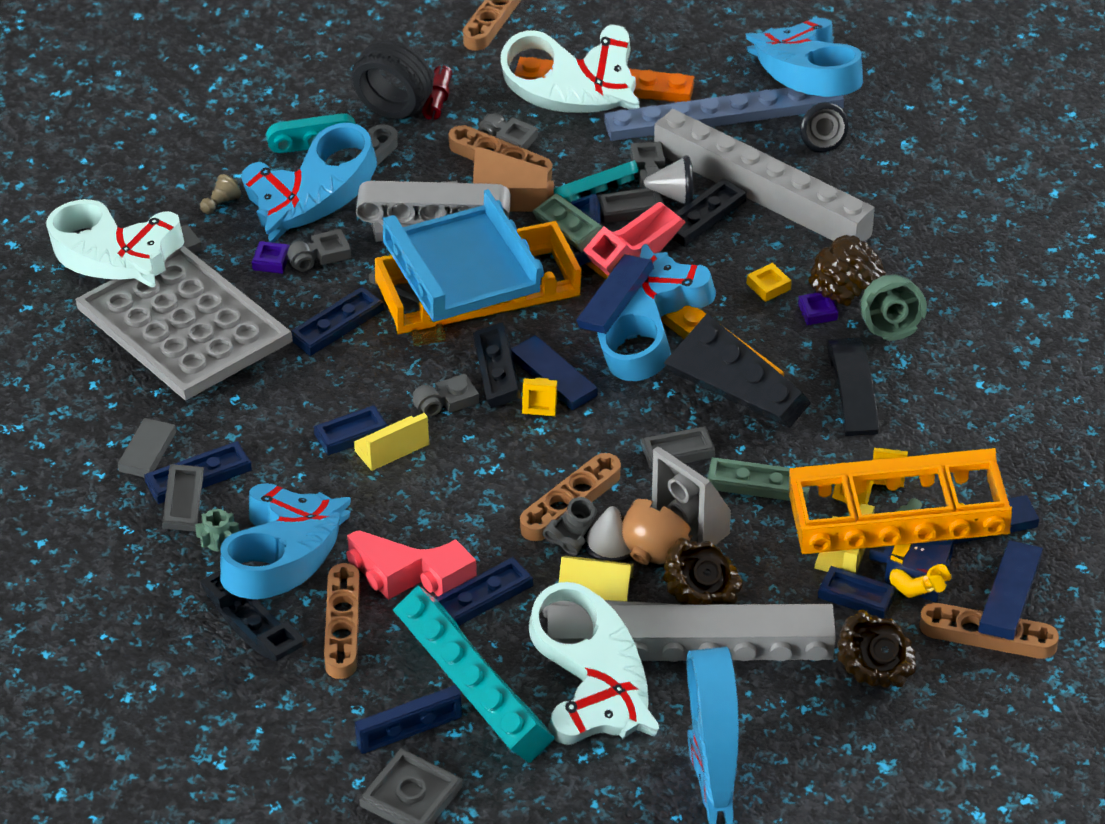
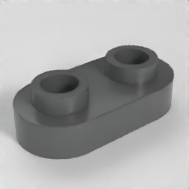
M376 125L367 131L375 151L377 166L398 145L397 130L390 125ZM350 148V160L357 157L362 150Z

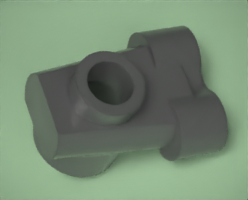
M584 497L574 498L569 502L567 510L558 520L552 519L542 534L549 542L560 545L565 552L576 556L586 543L583 537L596 517L598 510L590 500Z

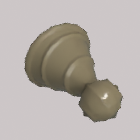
M220 174L212 191L211 199H202L200 210L203 213L210 214L216 209L215 204L239 199L241 197V190L238 182L228 175Z

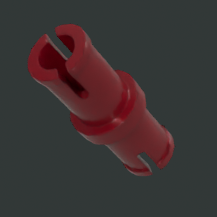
M443 65L441 74H439L441 66L435 67L433 89L422 108V114L431 120L434 111V119H438L441 116L443 103L449 97L448 87L453 72L445 65Z

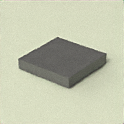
M400 748L359 798L360 807L394 824H433L461 790L463 779Z

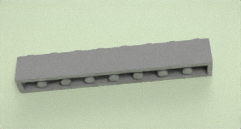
M671 109L655 123L654 142H661L665 158L676 162L684 155H688L691 158L694 172L716 183L724 178L746 191V198L832 241L843 235L856 236L860 238V241H866L872 236L874 206L675 109Z
M833 604L610 605L627 627L641 661H687L689 650L728 647L732 660L740 661L834 660L836 635ZM548 606V636L551 639L563 644H575L586 638L590 640L593 637V623L590 615L583 607Z

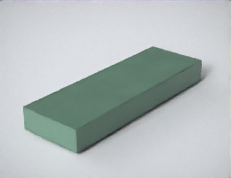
M557 193L532 211L536 219L541 223L556 221L566 241L581 253L603 228L599 223Z
M712 457L707 479L717 491L790 501V468ZM810 486L802 487L805 503L808 501Z

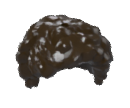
M843 235L836 238L830 247L823 248L816 255L815 264L810 271L811 276L808 282L824 298L836 300L838 304L848 307L852 304L854 296H860L862 289H866L873 280L884 276L886 272L884 271L881 259L868 246L867 242L860 241V238L856 236Z
M680 538L669 548L668 556L664 563L666 572L663 575V579L668 583L667 592L675 596L678 602L682 604L687 603L688 605H724V603L733 605L736 603V594L742 589L743 581L738 574L737 568L732 565L731 559L723 555L719 547H716L710 541L697 543L696 541L689 542L685 538ZM709 571L710 575L705 576L704 572Z
M860 609L856 614L847 617L839 633L840 640L837 641V648L839 650L838 661L845 665L847 673L851 676L854 675L859 683L866 682L870 686L877 687L881 685L888 688L893 684L898 688L903 687L907 677L915 673L917 663L915 651L911 648L912 642L903 635L902 628L893 619L879 618L875 615L870 616L864 609ZM888 648L887 653H883L882 650Z

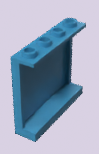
M489 189L484 190L483 206L406 227H402L395 215L383 218V243L433 322L540 292V281L544 276L543 266L539 259L534 258L530 252L528 242L517 233L514 221L507 218L501 202L495 200Z

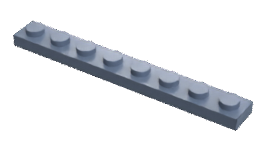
M786 87L604 113V123L610 140L615 141L654 135L655 123L671 109H675L710 127L806 114L812 106L822 102H832L843 108L844 98L843 95L833 97L810 95Z

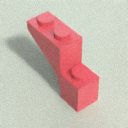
M658 202L620 230L611 232L603 226L583 251L595 266L609 276L624 254L640 257L641 248L644 244H647L654 254L660 253L686 222L662 202Z
M355 531L347 535L348 551L346 556L349 563L359 569L366 576L369 585L375 591L379 590L388 600L422 582L428 592H434L438 597L477 576L476 559L456 539L437 548L415 549L363 531Z

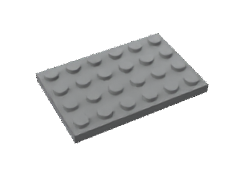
M182 246L166 258V271L154 277L155 287H149L134 278L112 279L75 299L79 311L185 401L293 342L292 333L288 328L185 246Z

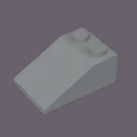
M659 446L653 449L652 508L660 511L665 506L679 515L691 528L688 535H693V538L690 542L696 541L701 543L710 541L714 545L718 544L730 534L731 510L708 479Z

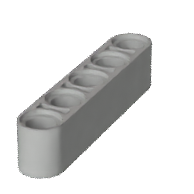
M366 181L359 186L356 214L361 220L370 223H383L384 217L395 215L400 223L417 224L483 206L484 190L489 189L495 200L501 202L504 213L509 219L511 194L507 187L500 184Z

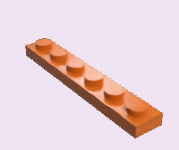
M520 57L515 75L527 80L540 77L545 78L544 75L550 69L553 71L554 60ZM629 69L631 75L636 80V87L633 93L637 98L669 102H686L691 100L694 76Z

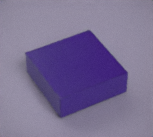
M259 241L252 259V270L283 274L288 261L287 253L290 245Z
M818 293L798 296V305L807 325L838 320V310L833 300L824 298L822 294Z

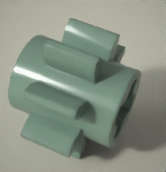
M212 509L206 514H201L202 523L195 524L196 536L201 539V546L203 548L208 547L216 552L221 551V545L228 536L239 531V524L234 522V514L232 512L227 513L222 509Z

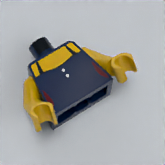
M955 539L870 548L869 560L886 563L885 582L896 587L907 598L919 596L937 603L940 593L946 589L945 581L952 579L948 568L953 556Z

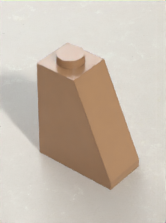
M475 147L473 183L500 184L507 187L511 194L510 211L532 212L554 195V181H548V168L488 149Z

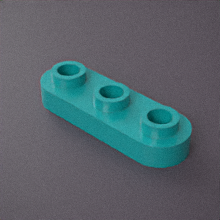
M344 113L278 122L268 128L266 132L269 148L277 153L308 150L317 134L325 128L339 123L356 124L351 115Z
M633 160L554 188V194L557 193L568 202H572L581 198L580 192L589 190L591 194H596L607 190L608 182L616 180L617 184L621 185L635 180L634 173L639 172L636 161Z

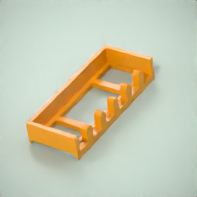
M552 221L517 229L520 237L528 242L533 256L552 253L565 280L557 282L552 272L544 273L540 292L433 322L421 302L419 303V311L404 314V306L394 286L408 283L392 255L375 258V283L378 284L399 335L580 296L581 267L558 223Z
M995 448L790 468L789 497L802 554L1010 534L1012 507L1009 505L1001 478ZM987 469L986 477L994 502L959 505L950 473L953 472L956 483L963 484L969 479V471ZM935 474H938L947 507L861 514L857 494L865 492L866 481L885 479L887 489L894 491L900 487L901 477L919 476L921 485L923 487H930L934 484ZM842 483L849 516L809 520L802 487L817 486L819 496L828 497L832 493V484Z

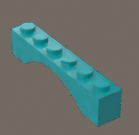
M417 585L393 609L510 750L528 763H531L556 738L537 715L482 658L465 637L457 622L432 595Z

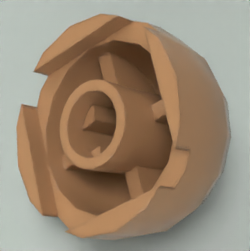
M637 499L633 501L623 520L622 537L624 542L631 550V557L637 562L648 565L649 562L664 564L669 548L678 539L685 538L689 542L692 540L693 535H688L691 528L679 515L667 507L663 506L658 511L650 507L653 501Z

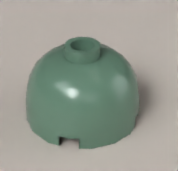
M896 274L886 275L873 280L865 289L860 300V312L871 333L881 336L887 341L902 340L914 334L918 329L917 325L921 319H925L927 302L920 288L907 277Z

